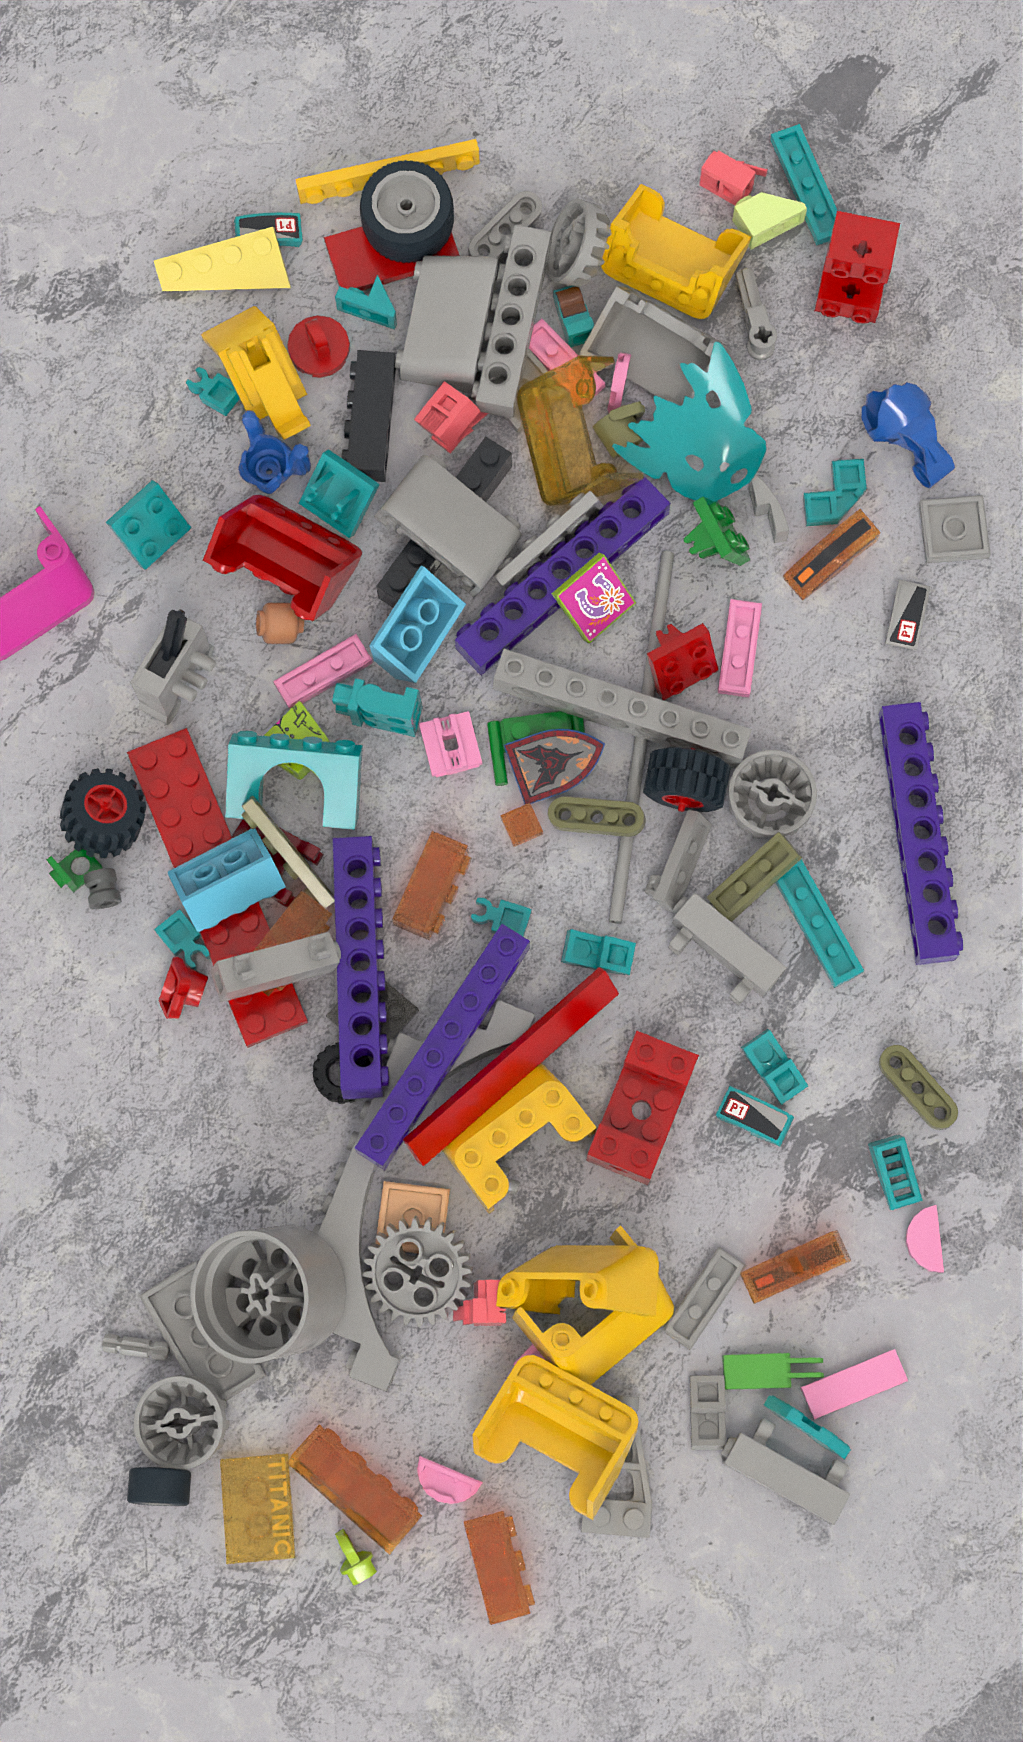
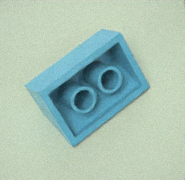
M420 566L369 645L373 660L395 679L416 683L466 603L424 566Z
M250 829L167 872L197 932L216 926L219 921L235 913L245 911L250 905L264 898H270L286 887L256 829Z

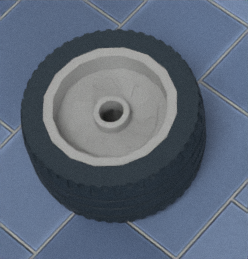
M404 160L383 166L369 178L361 194L360 216L363 231L372 247L382 256L392 261L416 263L417 261H422L424 255L432 256L437 254L450 238L454 224L453 198L448 184L438 171L418 161Z

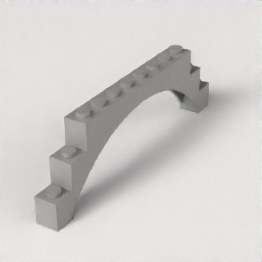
M498 1000L495 1008L492 1007L483 1020L482 1025L487 1026V1029H477L445 1080L466 1066L489 1055L504 1051L533 1025L535 1014ZM400 1032L397 1040H390L388 1054L384 1055L385 1058H388L386 1066L389 1069V1086L383 1087L384 1097L365 1101L359 1119L364 1120L359 1132L353 1131L347 1146V1150L351 1151L347 1163H340L334 1181L339 1182L334 1195L328 1193L321 1212L326 1213L322 1225L316 1224L312 1231L332 1248L344 1273L346 1285L345 1305L340 1321L332 1334L360 1344L359 1350L353 1349L347 1361L346 1368L351 1370L349 1377L385 1392H388L400 1360L391 1356L379 1334L365 1290L361 1258L362 1224L366 1200L377 1165L358 1154L355 1146L424 1043Z

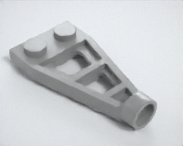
M612 1395L613 1398L631 1407L637 1414L639 1410V1397ZM639 1421L638 1430L632 1442L633 1458L630 1462H624L622 1469L627 1470L632 1476L634 1486L633 1497L627 1501L605 1498L593 1520L582 1514L581 1532L650 1538L652 1499Z

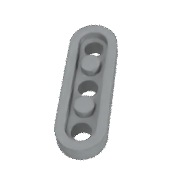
M522 191L516 194L471 239L468 256H482L478 253V250L484 248L489 252L486 257L499 259L504 254L507 236L501 234L499 229L505 227L510 231L508 235H512L514 225L531 227L539 219L542 211L540 198L530 191ZM528 207L531 210V212L529 214H524L521 212L520 208Z

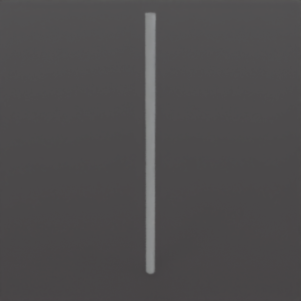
M662 551L647 653L660 647L656 631L661 630L663 632L674 559V553L670 551ZM647 657L641 693L654 697L655 683ZM635 736L626 802H633L638 805L648 740ZM632 816L627 817L624 824L627 826L632 825L635 822V818ZM621 836L609 915V922L622 923L634 836Z

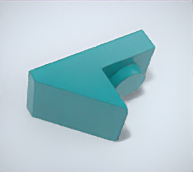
M378 275L369 296L357 288L350 287L346 289L339 286L335 296L338 311L395 330L397 326L396 311Z

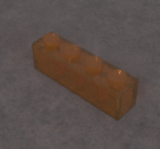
M320 1424L294 1451L287 1463L389 1555L422 1517L418 1512L417 1505L411 1499L397 1494L392 1489L391 1482L381 1474L376 1475L366 1466L367 1462L359 1453L355 1451L350 1452L341 1444L340 1437L329 1428L324 1429Z

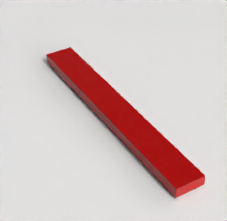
M600 967L597 968L402 1139L419 1164L424 1167L619 995L605 970Z

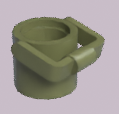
M641 401L611 410L609 414L592 427L613 460L621 457L613 449V444L626 447L627 441L637 446L643 442L642 438L628 427L629 423H638L643 417L645 407L641 404Z

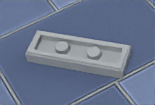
M718 1247L662 1331L691 1350L747 1265Z

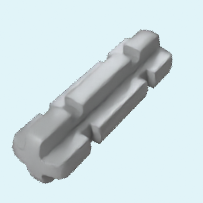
M105 1334L102 1343V1350L109 1353L117 1354L119 1351L122 1355L142 1358L152 1356V1359L162 1361L167 1360L169 1355V1345L162 1341L151 1343V1340L128 1336L120 1338L119 1335Z

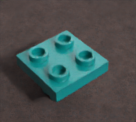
M328 449L322 453L298 504L346 537L351 538L360 526L380 484Z
M154 480L149 482L106 521V524L144 570L191 529V526L170 498Z

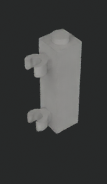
M695 892L689 899L684 896L673 908L672 912L676 915L673 918L672 924L680 929V932L671 940L668 948L678 956L688 943L693 940L742 981L729 996L738 1006L752 989L764 998L784 974L786 966Z
M325 932L217 961L210 972L220 1002L331 973L340 963L341 951L338 943L332 940L330 932Z
M765 1418L761 1419L752 1439L743 1433H738L736 1439L732 1436L728 1438L721 1452L726 1457L722 1464L823 1521L835 1525L850 1496L848 1492L838 1487L848 1468L847 1464L834 1459L826 1477L823 1479L765 1446L776 1426Z

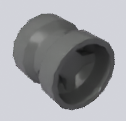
M98 869L88 872L83 876L85 886L90 889L88 897L90 909L109 908L122 902L120 892L115 887V882L117 881L115 869Z

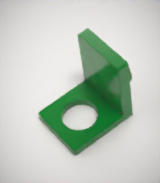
M75 849L59 863L52 856L46 859L53 868L49 875L60 888L67 885L73 893L85 884L83 878L85 874L77 875L72 872L71 865L76 858L84 857L89 860L90 868L86 873L103 869L102 865L94 856H86L87 851L81 849L80 852Z

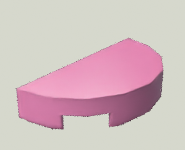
M618 353L607 409L609 413L611 410L621 407L631 354Z
M937 1205L924 1208L913 1217L906 1229L905 1243L909 1255L918 1265L929 1272L943 1273L944 1267Z
M419 1457L417 1471L420 1484L425 1492L438 1502L448 1504L464 1502L476 1494L483 1483L424 1457Z

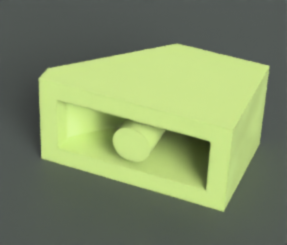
M761 192L753 197L748 195L740 199L736 206H734L732 220L739 231L751 236L749 248L752 250L803 223L807 207L802 202Z

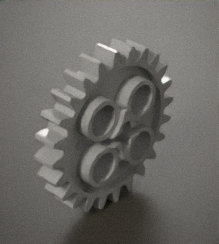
M414 1216L411 1225L408 1226L406 1220L401 1218L398 1230L391 1223L388 1224L386 1229L389 1236L379 1232L376 1235V1239L380 1245L376 1243L369 1245L368 1249L375 1256H366L363 1261L367 1265L372 1266V1268L365 1269L362 1273L364 1277L372 1278L366 1284L365 1290L376 1291L371 1298V1302L379 1300L383 1302L379 1311L381 1313L390 1308L393 1311L391 1315L392 1321L400 1314L404 1316L403 1322L405 1326L408 1325L411 1318H415L417 1326L421 1327L425 1317L428 1318L432 1325H435L436 1314H439L446 1320L449 1316L447 1307L455 1311L458 1310L460 1305L455 1298L465 1300L467 1293L460 1287H470L472 1280L464 1277V1275L472 1273L473 1267L463 1265V1263L471 1255L470 1253H460L459 1250H461L465 1242L464 1240L456 1243L453 1242L455 1230L447 1234L443 1233L444 1222H441L437 1228L432 1227L431 1217H428L424 1225H420L418 1216ZM405 1242L415 1243L419 1248V1254L415 1256L407 1255L402 1249V1244ZM391 1257H397L402 1263L392 1261ZM439 1257L445 1259L449 1264V1269L443 1272L437 1271L432 1265V1260ZM417 1265L423 1268L419 1277L412 1275ZM390 1271L399 1272L403 1277L404 1283L400 1285L390 1283L387 1279V1273ZM434 1280H441L445 1285L441 1287ZM420 1287H427L432 1291L434 1298L429 1301L422 1300L418 1297L416 1290Z

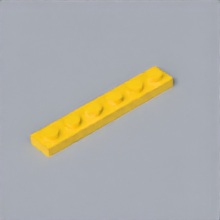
M472 139L295 179L300 204H317L326 198L335 196L348 197L354 192L362 191L374 172L376 173L378 169L393 162L404 160L418 161L434 168L440 175L455 169L468 170L474 165L480 164L477 140Z

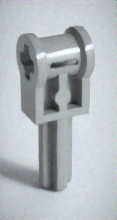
M744 268L736 273V279L745 311L744 322L749 337L747 351L753 359L766 360L773 355L775 350L777 331L769 322L765 304L762 305L754 271Z

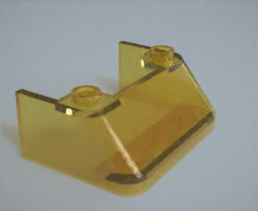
M577 356L525 383L518 391L517 404L539 493L546 505L560 506L569 504L580 493L586 495L589 491L596 497L609 495L644 479L643 472L618 473L615 466L611 463L596 464L582 406L593 400L596 393V383L593 374L615 363L614 357Z

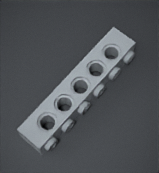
M514 225L513 234H507L504 253L508 254L506 264H500L497 282L502 283L500 293H494L491 312H495L493 323L488 322L486 326L484 341H489L487 352L481 351L478 370L482 371L480 381L474 382L471 396L472 400H476V406L480 409V412L514 417L550 254L552 231ZM525 258L532 263L523 267L519 266L516 262ZM516 287L525 290L524 294L520 296L512 295L510 291ZM510 316L516 317L519 320L514 325H507L503 322L505 318ZM501 346H509L513 349L506 355L497 352V349ZM495 375H502L506 378L505 382L501 384H494L490 379Z

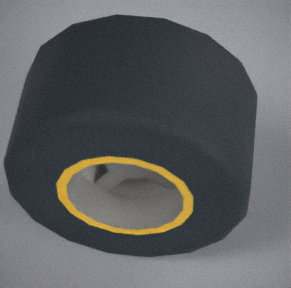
M161 1467L131 1468L129 1470L127 1501L138 1505L187 1506L190 1500L191 1472L183 1469Z

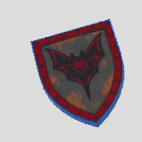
M572 729L546 730L504 744L525 806L564 793L577 786L592 772L605 747V743L596 737Z

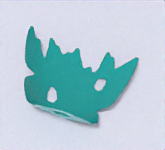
M714 342L708 372L702 370L695 363H689L688 365L680 363L686 379L695 392L694 398L685 396L683 405L679 406L654 396L653 399L656 405V410L653 413L654 421L641 420L639 423L631 422L628 424V427L638 434L650 448L639 447L628 441L626 447L617 444L612 445L613 449L624 460L649 477L659 479L666 472L672 488L682 496L695 501L703 496L712 501H718L749 484L755 477L767 450L764 438L758 435L754 429L744 426V422L752 413L744 382L720 342ZM712 390L717 393L721 405L718 408H711L706 401V395ZM695 455L701 458L704 467L700 471H696L690 467L685 457ZM724 462L729 463L727 469L721 472L720 465ZM747 469L748 472L745 478L740 482L731 483V478L737 471Z

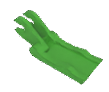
M790 1353L722 1355L725 1390L791 1388V1378H824V1373L822 1372L791 1373V1364L823 1363V1358H790Z

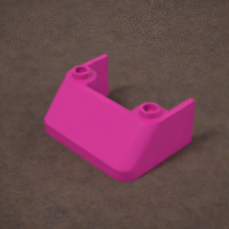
M41 506L37 507L35 511L43 527L50 535L41 541L37 548V557L44 569L0 597V661L15 654L89 605L94 598V588L91 581Z

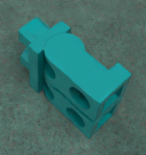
M355 678L353 686L337 683L332 698L333 704L336 705V713L350 716L352 725L362 727L364 722L372 728L411 737L416 736L423 709L418 689L406 687L404 695L382 691L375 684L366 685L365 680Z

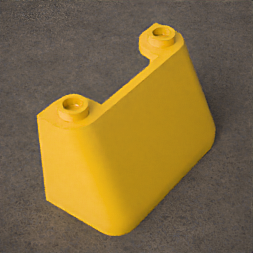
M640 184L611 223V235L606 241L609 249L604 251L602 258L605 262L601 265V268L605 274L691 317L705 319L712 313L749 246L751 236L731 228L722 231L717 241L709 239L662 216L665 209L663 197L657 191Z
M552 1246L501 1278L497 1290L496 1306L516 1310L522 1307L525 1311L560 1314L558 1305L565 1298H575V1282L580 1281V1298L582 1303L589 1308L620 1311L637 1316L656 1317L659 1272L658 1256L653 1249L643 1246Z

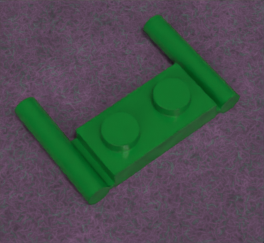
M557 711L488 722L487 729L495 785L504 786L508 784L504 744L551 729H572L585 733L583 718Z

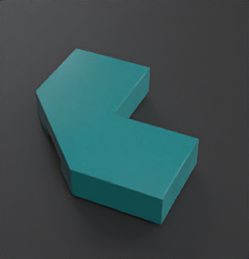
M864 459L832 461L834 491L803 494L806 526L838 524L864 495L867 489Z
M769 1395L763 1404L780 1419L801 1430L819 1445L844 1460L851 1451L850 1446L835 1434L807 1418L805 1414L774 1395Z

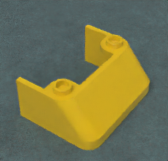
M621 1225L615 1229L610 1237L615 1245L637 1246ZM658 1274L656 1317L637 1316L632 1313L613 1311L583 1337L566 1323H557L542 1333L522 1307L515 1311L512 1319L546 1361L592 1385L668 1322L673 1315L674 1305Z

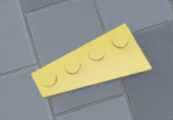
M274 227L154 260L162 291L291 288Z

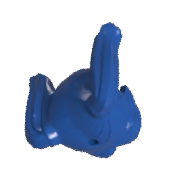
M248 410L242 415V423L250 441V448L242 453L238 467L239 474L243 480L256 485L263 493L272 494L291 475L304 476L310 472L311 462L307 446L298 444L291 450L286 443L277 437L265 434L263 424L253 411Z

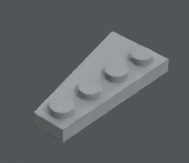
M591 491L586 495L580 493L570 502L569 506L571 508L565 514L554 516L546 524L547 530L539 537L535 535L528 539L522 546L523 551L515 559L510 557L499 566V573L494 577L503 587L507 589L513 583L523 579L528 571L541 561L539 558L541 555H551L552 550L559 543L565 541L564 537L567 534L573 535L580 525L589 520L593 513L598 515V512L604 505Z

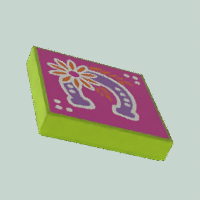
M601 553L594 556L551 593L582 639L587 643H591L636 604L605 555Z

